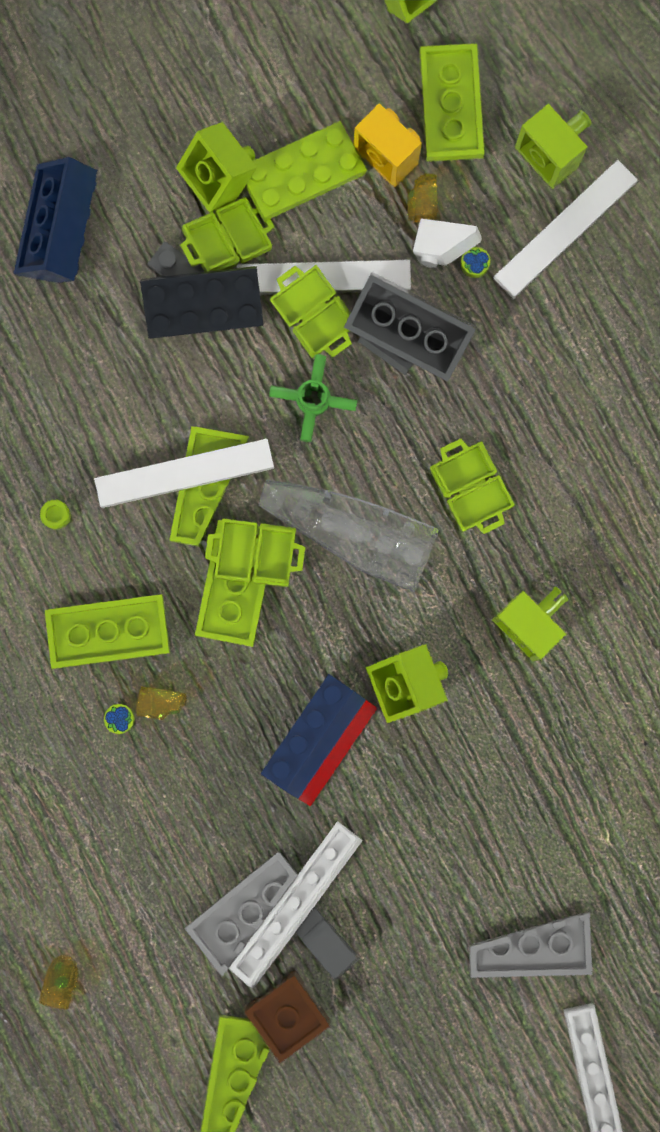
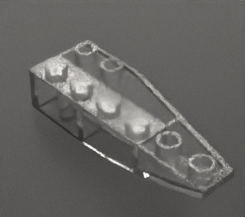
M268 479L265 481L258 504L264 510L289 526L296 528L297 531L359 571L414 593L440 530L388 508L358 498L319 488Z

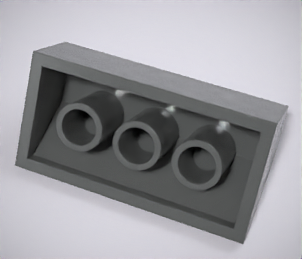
M374 272L370 274L344 326L347 330L446 381H449L476 330L475 325Z

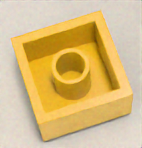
M379 103L355 127L354 147L358 154L395 188L418 165L422 142H420L419 135L412 128L407 129L399 122V117L392 109H385Z

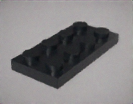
M257 266L140 280L148 339L264 326Z

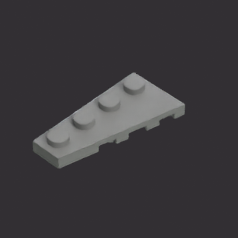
M280 851L275 853L185 927L187 933L221 976L225 974L229 966L240 954L255 931L260 927L298 875Z
M587 911L469 945L470 977L592 975L590 913Z

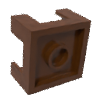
M296 970L285 976L281 984L262 998L257 997L248 1003L244 1011L279 1063L330 1027V1018L322 1007L319 1008L303 986L304 981Z

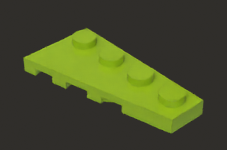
M191 426L186 457L246 444L250 437ZM231 479L179 490L170 542L200 547Z
M219 1015L200 1132H235L238 1127L251 1091H253L259 1071L269 1053V1047L248 1018Z

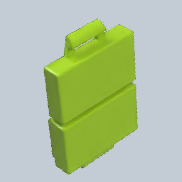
M244 197L217 209L215 214L211 212L184 224L182 231L187 240L180 244L190 265L196 266L201 264L204 272L231 269L236 267L239 261L244 263L271 251L272 243L267 233L271 232L275 226L271 219L264 221L267 227L263 229L256 214H260L258 209H252L247 198ZM188 245L191 246L193 252L195 253L197 257L196 260H194L191 252L189 251L187 247Z
M295 265L276 279L281 291L271 297L270 301L289 328L294 326L292 332L311 358H314L316 354H320L322 351H326L331 357H334L352 344L348 336L350 331L344 328L351 312L339 296L334 297L330 301L336 295V291L317 265L305 273ZM297 272L300 277L285 287L283 282ZM341 337L346 340L333 351L329 348Z
M459 439L440 448L442 461L430 466V471L445 499L460 493L449 499L447 505L461 532L476 526L482 534H486L504 525L502 513L513 508L515 504L500 475L495 476L497 469L483 442L481 441L468 447L462 439ZM459 446L462 447L463 451L447 457V452ZM495 516L498 517L499 521L485 528L483 527V522Z
M222 519L221 532L208 534L205 558L216 562L215 578L250 582L251 574L253 573L252 567H255L254 576H252L254 583L289 587L290 572H299L303 569L305 547L294 543L296 528L261 524L259 526L258 539L256 538L258 535L257 523ZM214 539H219L217 556H212ZM294 549H299L297 567L291 566Z

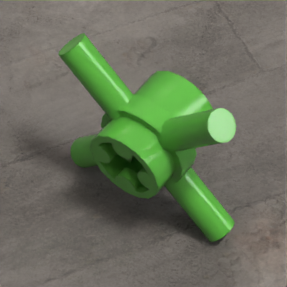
M320 354L315 355L311 380L304 382L298 390L273 385L270 387L269 397L296 401L299 410L304 413L300 440L304 442H312L316 416L323 414L328 407L356 411L357 400L330 395L328 387L322 383L327 357ZM312 391H316L321 403L315 405V403L304 402L305 397H310Z

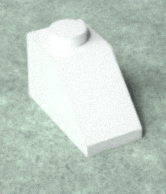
M420 219L413 253L418 262L424 266L437 267V264L446 266L479 244L482 236L477 226Z

